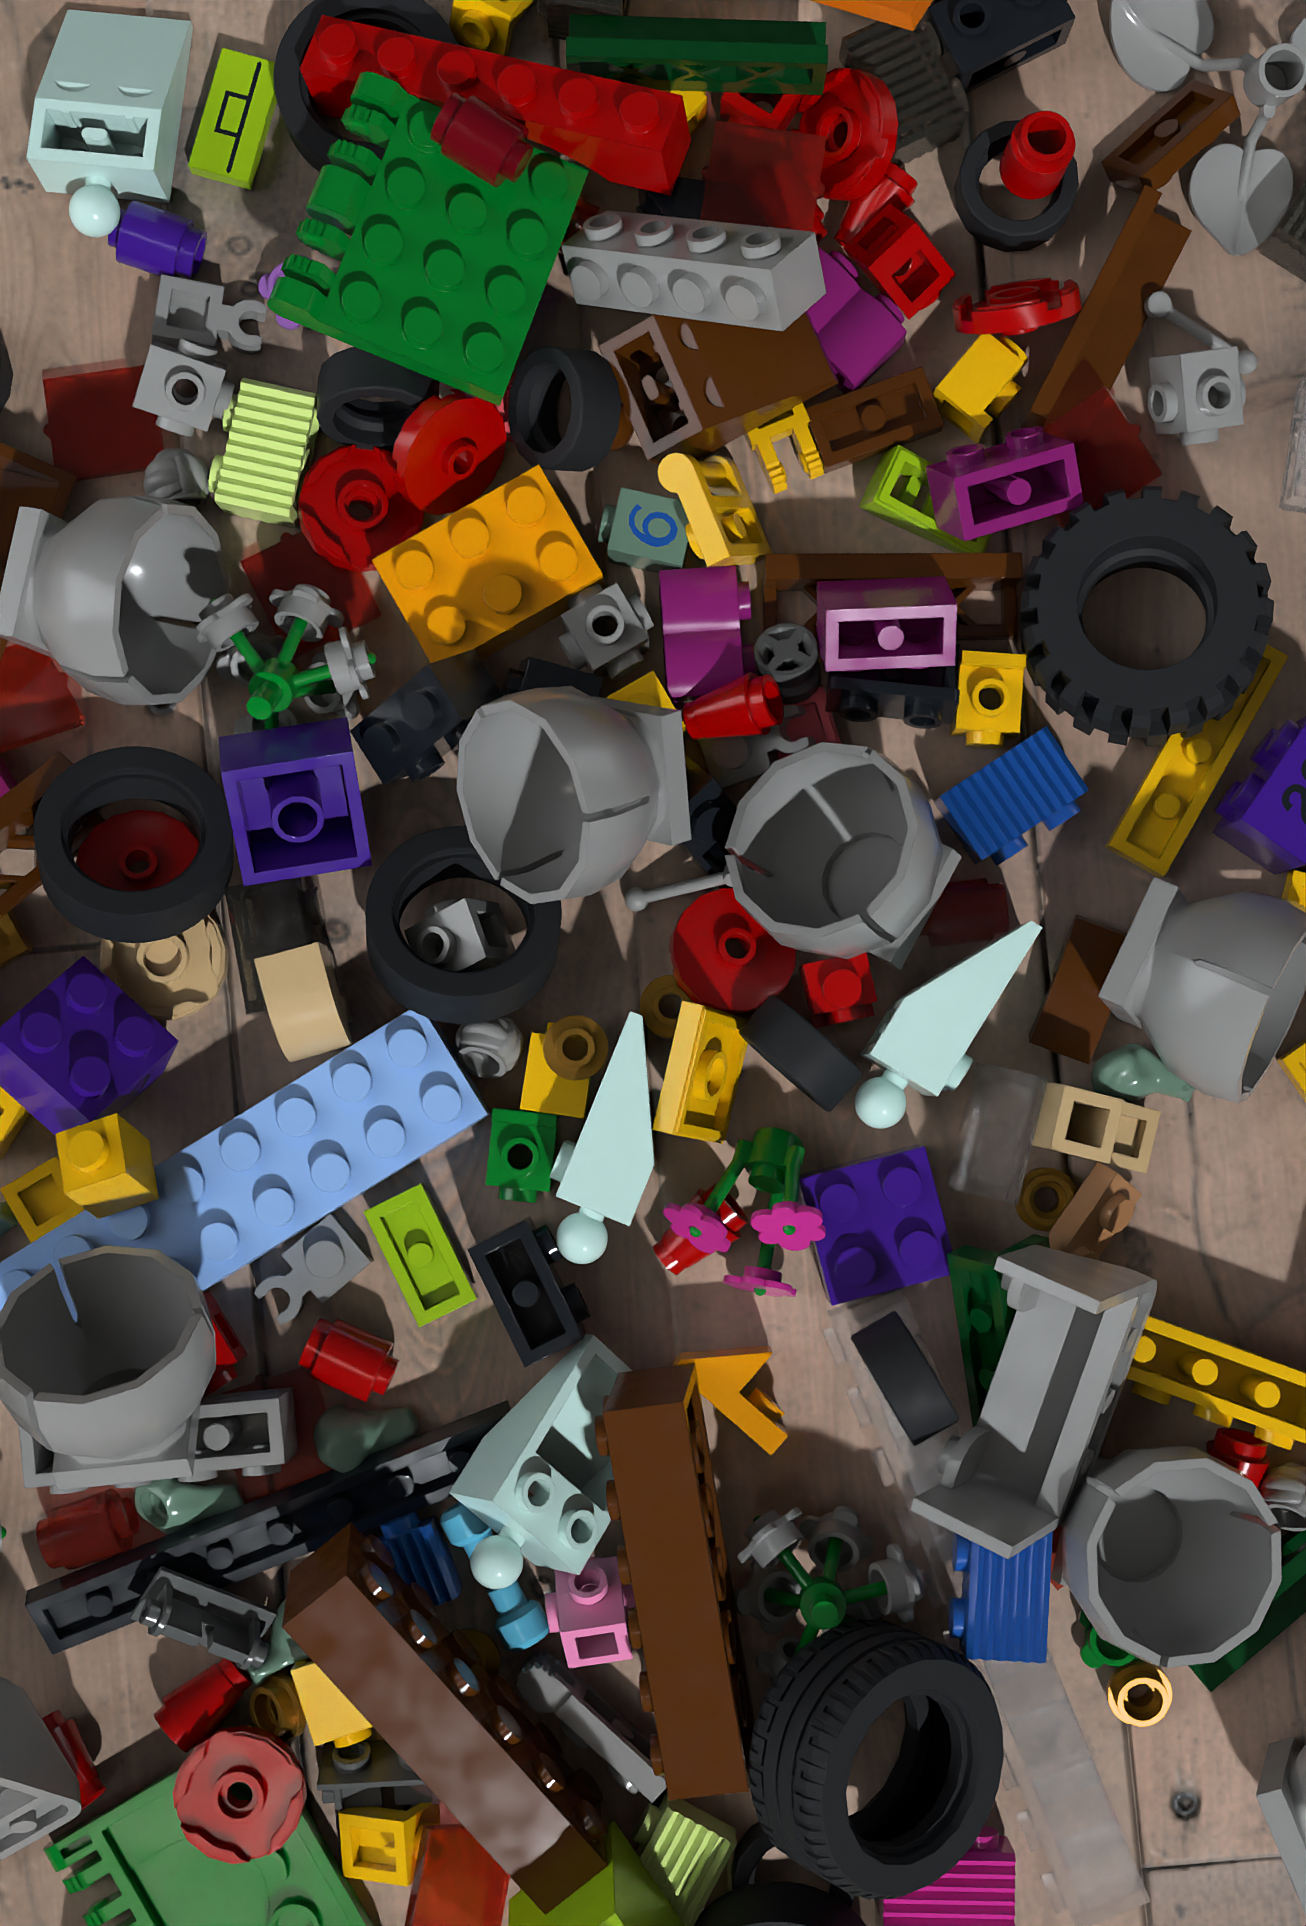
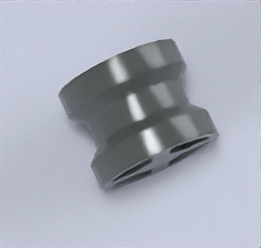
M781 623L768 628L759 636L754 647L758 676L769 674L774 678L779 687L783 704H797L811 697L821 683L818 644L813 633L798 624ZM796 664L799 665L798 667H796V668H794V669L785 670V669H787V668H793Z

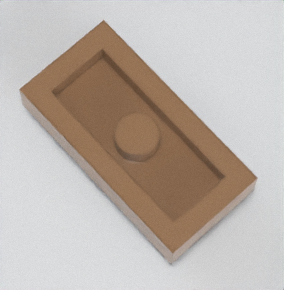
M1097 1162L1046 1236L1049 1237L1050 1248L1098 1260L1115 1233L1122 1231L1128 1225L1134 1214L1135 1204L1142 1194L1117 1172L1101 1162Z

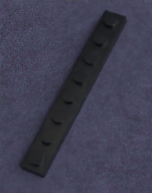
M506 1400L372 1453L360 1465L348 1472L341 1473L334 1469L29 1589L26 1594L25 1607L53 1655L137 1622L130 1619V1614L161 1566L217 1588H222L316 1551L349 1523H352L361 1533L452 1497L449 1492L483 1437L511 1410L510 1404Z

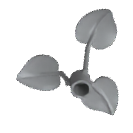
M1111 0L1109 32L1114 53L1126 75L1142 88L1162 93L1174 91L1184 82L1190 67L1199 72L1242 70L1245 73L1243 78L1245 95L1253 105L1259 107V114L1245 137L1243 149L1236 145L1225 143L1208 150L1195 163L1190 174L1188 197L1196 219L1227 254L1239 257L1262 244L1277 228L1289 207L1293 193V172L1288 158L1278 150L1260 149L1255 151V147L1266 124L1275 115L1276 108L1301 91L1306 84V18L1292 32L1290 44L1281 43L1274 45L1257 59L1249 53L1239 58L1203 59L1199 55L1210 46L1215 32L1213 15L1206 0Z

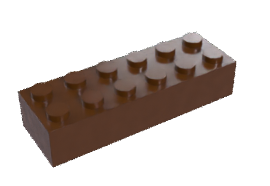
M695 1363L620 1372L617 1375L610 1395H606L603 1398V1415L595 1417V1436L600 1456L610 1455L614 1479L607 1480L606 1482L607 1507L611 1521L621 1520L625 1544H618L617 1563L622 1585L632 1584L636 1607L629 1608L628 1627L633 1649L643 1648L647 1671H641L639 1674V1691L644 1713L654 1712L658 1733L650 1736V1755L655 1776L665 1775L669 1800L749 1792L748 1756L755 1718L738 1616L734 1606V1592Z
M349 1523L290 1571L282 1628L546 1915L608 1866L604 1838L608 1830L601 1815L600 1803L603 1801V1794L599 1786L586 1770L579 1768L574 1771L561 1757V1746L547 1726L541 1722L533 1726L519 1710L521 1703L511 1686L500 1676L491 1679L477 1663L479 1662L478 1653L469 1639L458 1629H454L450 1633L435 1616L437 1609L427 1592L416 1582L407 1585L393 1570V1558L384 1544L372 1534L365 1538L352 1523Z

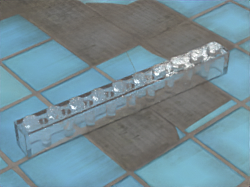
M899 1288L853 1300L828 1310L827 1313L832 1327L822 1330V1334L835 1366L837 1367L844 1363L849 1365L857 1386L846 1390V1393L860 1427L869 1423L873 1425L881 1446L870 1450V1453L884 1487L896 1483L905 1507L894 1511L905 1541L909 1548L920 1544L929 1567L920 1570L929 1601L933 1608L944 1604L949 1615L951 1597L961 1598L963 1581L962 1572L953 1571L952 1567L954 1532L911 1511L910 1508L914 1497L940 1484L943 1474L937 1471L940 1454L947 1441L953 1435L961 1438L962 1432L957 1422L921 1444L914 1446L851 1340V1336L892 1311H896L941 1383L904 1288ZM949 1629L943 1631L942 1633L948 1648L964 1655L959 1646V1639L950 1638ZM1048 1646L1046 1663L1043 1664L1020 1661L1010 1662L1006 1660L1000 1662L996 1660L968 1659L981 1671L994 1696L1003 1728L1004 1759L1000 1778L1006 1791L1016 1787L1019 1789L1027 1810L1015 1815L1030 1852L1043 1849L1051 1871L1040 1875V1878L1055 1914L1067 1910L1074 1926H1092L1149 1903L1150 1899Z

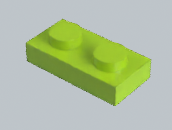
M424 1183L416 1185L363 1212L419 1328L478 1299L479 1296Z

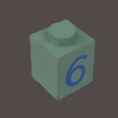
M621 487L617 506L605 505L598 541L608 543L607 554L609 563L659 573V570L684 569L689 548L685 526L689 523V520L680 500Z

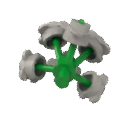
M298 584L294 590L290 591L272 590L269 600L274 606L278 607L274 620L278 627L287 633L286 639L281 635L269 637L256 631L259 621L251 611L253 608L250 603L253 601L250 593L243 594L234 599L231 593L217 599H211L208 605L199 613L202 621L195 628L199 633L196 636L198 642L209 641L216 652L228 649L226 654L219 656L216 661L218 674L225 680L235 678L240 685L249 690L250 698L246 704L249 714L236 720L234 734L297 725L296 717L287 708L294 698L304 697L308 706L315 713L334 712L338 714L339 718L348 717V721L355 719L360 712V704L357 700L359 693L363 700L370 698L366 680L376 677L374 668L376 655L369 651L365 640L355 642L354 639H351L346 626L341 627L344 615L339 610L331 608L329 606L331 603L329 596L315 586ZM328 625L341 627L339 628L341 640L325 644V652L317 653L307 670L299 672L291 660L300 640L317 642L322 639Z
M839 1506L833 1512H829L822 1517L805 1516L800 1522L799 1529L793 1523L802 1515L798 1507L792 1509L783 1517H780L774 1509L763 1516H756L753 1524L744 1533L750 1544L739 1553L737 1558L741 1563L746 1562L754 1557V1560L750 1566L751 1575L744 1588L737 1590L734 1595L736 1611L741 1615H752L760 1621L761 1629L771 1634L781 1631L785 1623L791 1620L799 1609L807 1623L801 1638L784 1637L778 1641L773 1654L767 1651H762L758 1654L756 1666L762 1672L770 1675L771 1685L780 1670L799 1649L817 1637L819 1630H822V1633L836 1626L844 1625L851 1621H858L859 1619L880 1620L884 1615L896 1612L903 1623L914 1620L913 1607L915 1601H919L924 1594L923 1579L916 1563L913 1560L905 1561L902 1549L896 1543L887 1546V1559L873 1562L869 1565V1584L843 1591L839 1583L836 1582L837 1572H844L853 1568L859 1559L868 1558L874 1548L873 1539L863 1534L857 1524L859 1515L852 1508ZM804 1538L809 1540L808 1554L814 1564L823 1569L822 1576L811 1578L792 1553L802 1543ZM781 1561L789 1572L776 1568V1564Z

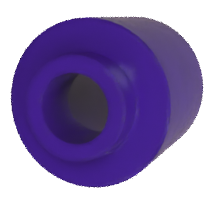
M136 200L130 203L126 211L120 209L119 223L108 234V245L116 248L117 262L160 277L163 274L178 278L183 277L189 280L195 279L201 267L206 249V231L194 227L192 219Z

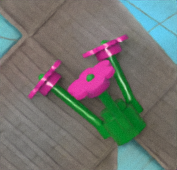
M775 1127L757 1129L752 1142L744 1139L737 1141L732 1161L704 1205L691 1203L684 1204L681 1207L674 1203H668L663 1209L664 1216L672 1222L670 1225L671 1229L677 1235L687 1238L694 1247L709 1254L714 1253L716 1250L727 1252L731 1246L730 1241L726 1238L728 1231L716 1212L742 1170L746 1168V1171L749 1173V1184L760 1191L770 1193L767 1209L755 1211L751 1215V1226L759 1231L758 1237L761 1241L757 1267L746 1266L742 1277L724 1275L723 1283L732 1285L736 1289L753 1291L758 1296L796 1297L797 1290L792 1288L791 1285L781 1282L783 1274L771 1269L777 1243L787 1250L799 1251L808 1248L810 1241L822 1240L826 1235V1228L822 1225V1212L817 1208L805 1206L798 1202L800 1168L805 1154L803 1141L795 1134Z

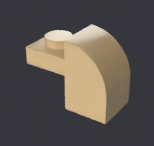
M315 942L254 959L274 1032L289 1062L353 1045L348 1024L355 1021L348 997L340 996L327 945Z
M1045 1082L1030 1145L1147 1174L1161 1111L1127 1103L1123 1099L1063 1084Z

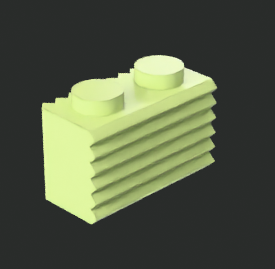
M242 378L238 395L232 394L229 407L224 409L223 430L229 432L226 452L224 456L215 455L208 480L209 492L215 493L214 501L224 513L273 523L279 526L297 528L299 520L297 503L304 477L311 468L320 424L317 420L316 393Z
M667 1792L659 1807L650 1803L647 1805L636 1825L632 1840L639 1843L635 1851L683 1924L685 1926H694L737 1845L736 1828L683 1799L669 1800Z

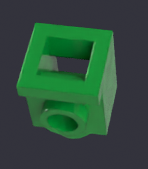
M499 1107L493 1108L485 1185L499 1186L498 1199L536 1203L537 1191L550 1192L552 1190L553 1179L549 1177L555 1163L560 1115ZM524 1144L531 1149L533 1160L529 1167L519 1169L510 1163L509 1151L514 1145Z

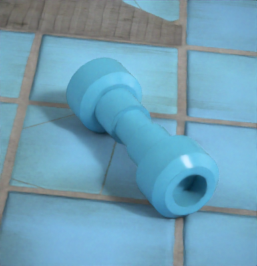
M461 1502L454 1504L441 1515L439 1523L450 1544L458 1547L463 1546L469 1559H471L475 1546L484 1538L493 1535L492 1529ZM517 1580L512 1585L503 1589L488 1588L487 1594L499 1615L494 1628L506 1650L519 1652L534 1645L548 1634L547 1615L540 1602L527 1599Z

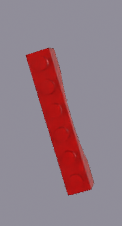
M326 15L321 16L300 67L302 76L319 114L342 119L345 109L352 105L350 96L359 74L362 72L377 73L396 81L408 94L441 108L455 92L467 99L475 95L529 129L527 139L564 154L590 168L610 182L669 196L672 194L691 143L682 95Z

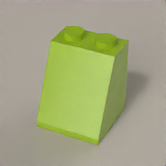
M615 1821L607 1825L608 1833L604 1836L608 1866L545 1915L523 1890H520L509 1899L508 1926L685 1925L648 1870L643 1866L642 1861Z

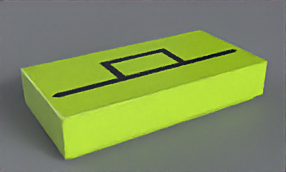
M222 48L188 163L191 174L252 190L277 104L274 90V61Z

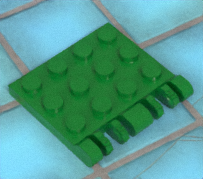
M362 72L359 74L350 96L352 105L345 109L341 121L345 126V130L350 131L351 134L362 137L365 141L386 149L382 161L370 149L354 145L352 142L338 139L335 143H332L327 154L331 165L322 166L305 208L307 214L312 219L306 217L305 220L300 221L295 233L300 242L305 244V246L341 261L337 274L323 263L292 253L284 260L281 270L285 277L277 278L267 305L274 313L285 319L500 406L589 170L533 147L531 158L518 180L513 183L505 179L499 187L495 188L441 154L442 146L430 139L433 125L442 109L441 107L408 94L396 81L377 73Z
M253 1722L248 1725V1726L255 1727V1725L253 1724ZM180 1766L91 1819L77 1824L53 1839L43 1848L55 1872L67 1868L95 1850L99 1853L98 1856L76 1868L62 1880L68 1892L72 1894L86 1889L96 1880L110 1873L119 1888L118 1891L108 1897H103L93 1903L88 1908V1911L82 1915L88 1926H100L129 1908L133 1915L116 1926H374L347 1877H343V1870L305 1805L297 1828L284 1845L268 1856L266 1854L261 1858L251 1859L247 1863L230 1864L209 1858L189 1843L180 1828L181 1821L177 1816V1808L174 1810L173 1789ZM235 1782L231 1785L232 1793L237 1799L249 1800L253 1797L252 1789L248 1784Z

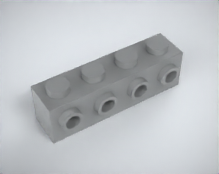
M606 210L587 219L583 224L584 228L561 245L576 304L784 331L826 294L815 232Z
M293 1387L202 1396L193 1476L180 1477L178 1481L197 1482L209 1480L218 1476L217 1470L242 1468L243 1476H261L280 1472L282 1470L281 1464L288 1462L299 1451ZM18 1425L24 1488L49 1486L50 1494L75 1493L90 1488L58 1490L52 1475L55 1452L45 1448ZM153 1480L124 1484H114V1487H139L153 1483Z

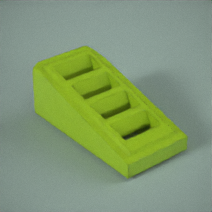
M900 445L884 452L859 503V508L955 553H984L993 533L963 541L938 529L930 491L920 512L912 508L921 486L929 487L925 466L933 463ZM900 474L907 477L896 499L890 496Z

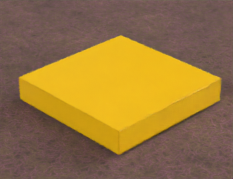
M682 1001L652 1130L723 1144V1141L726 1139L748 1045L739 1034V1030L748 1019L704 1005Z

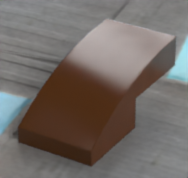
M1075 915L1052 969V981L1030 1030L1029 1043L1088 1065L1090 1064L1111 1013V1010L1098 995L1125 940L1126 932L1080 915Z

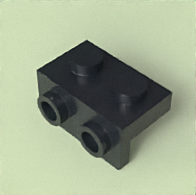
M956 644L955 666H936L924 669H870L860 672L828 671L825 712L839 713L842 718L853 722H870L876 720L877 717L902 719L906 725L920 729H931L939 727L941 724H951L959 705L960 690L957 689L960 644Z

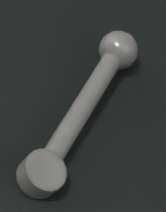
M1157 291L1145 299L1144 311L1149 318L1160 319L1164 317L1212 349L1233 347L1173 308L1171 298L1167 293ZM1238 350L1240 374L1249 375L1257 368V356L1253 351Z
M726 865L723 872L650 890L633 887L627 891L624 900L626 906L632 911H641L650 902L724 884L732 887Z

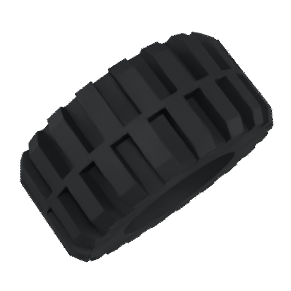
M1142 486L1141 497L1126 500L1123 488L1104 493L1101 507L1093 510L1091 505L1085 502L1069 512L1068 525L1064 529L1061 526L1055 525L1042 541L1040 556L1032 557L1026 572L1025 589L1021 595L1022 652L1026 654L1027 671L1034 686H1042L1046 692L1045 702L1057 715L1066 711L1074 718V728L1089 736L1094 728L1109 733V743L1127 746L1128 737L1145 738L1146 747L1165 745L1169 735L1180 733L1181 737L1186 739L1202 732L1204 723L1211 718L1219 721L1233 708L1236 698L1240 694H1245L1252 682L1269 640L1268 633L1273 621L1274 600L1268 598V590L1272 581L1267 564L1256 563L1254 559L1258 546L1247 530L1235 535L1230 530L1233 516L1218 505L1213 508L1210 514L1198 509L1200 499L1198 495L1181 490L1178 501L1161 498L1162 486ZM1151 568L1170 573L1185 582L1200 599L1206 614L1204 635L1198 647L1189 657L1169 667L1140 670L1119 665L1107 659L1096 650L1085 635L1082 612L1089 592L1103 579L1127 569Z

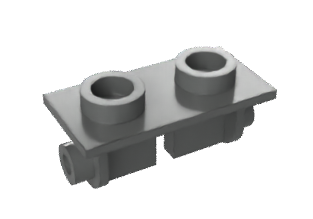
M161 1566L130 1614V1619L148 1626L149 1635L157 1637L161 1634L196 1647L197 1644L207 1647V1652L236 1662L238 1668L246 1670L250 1665L259 1668L265 1661L269 1644L261 1639L277 1616V1610Z
M363 1740L343 1748H336L334 1742L323 1744L317 1781V1790H322L323 1804L335 1803L336 1810L350 1807L382 1806V1787L391 1786L394 1789L395 1805L430 1802L433 1805L440 1804L439 1798L386 1740Z

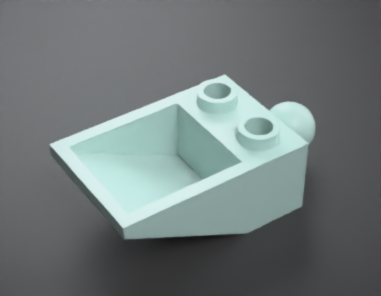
M67 10L35 96L26 159L46 192L73 194L69 203V216L74 227L82 234L99 238L110 234L117 227L121 215L117 198L170 203L193 32L191 21Z
M1033 921L1017 926L892 1002L860 1053V1056L885 1071L881 1077H874L864 1082L856 1093L855 1109L859 1118L866 1125L878 1129L895 1125L903 1117L906 1110V1096L903 1090L907 1085L925 1096H938L941 1090L946 1091L948 1089L953 1092L957 1088L973 1062V1058L965 1054L966 1050L1043 927Z
M631 1011L577 1143L570 1140L563 1142L549 1177L561 1182L556 1197L580 1206L579 1212L567 1216L560 1223L556 1233V1243L560 1253L567 1260L576 1264L591 1263L604 1253L608 1242L607 1230L603 1224L604 1217L630 1226L655 1163L643 1016Z
M586 1334L584 1339L580 1340L483 1437L449 1492L498 1534L481 1540L475 1546L470 1559V1566L475 1579L487 1588L503 1589L512 1585L522 1572L523 1556L534 1565L579 1575L611 1521L607 1507L606 1482L607 1480H613L614 1477L610 1455L600 1456L597 1448L595 1417L603 1415V1398L606 1395H610L618 1373L632 1370L594 1335ZM528 1490H529L534 1496H528Z

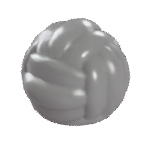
M177 448L164 449L155 456V459L146 468L144 477L146 497L171 499L194 506L197 509L205 505L209 498V470L205 463L189 450Z
M503 1016L481 1023L461 1024L453 1041V1049L458 1062L465 1070L482 1078L495 1079L503 1076L517 1065L524 1049V1038L513 1020Z
M1286 1462L1284 1465L1274 1466L1264 1474L1258 1487V1491L1279 1522L1274 1525L1288 1531H1305L1306 1467L1297 1462Z

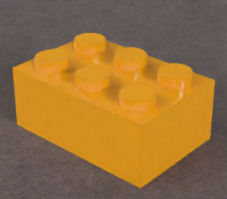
M539 464L371 560L430 663L472 649L476 651L482 661L570 610L567 605L568 600L585 588L599 583L602 589H605L604 578L600 568Z

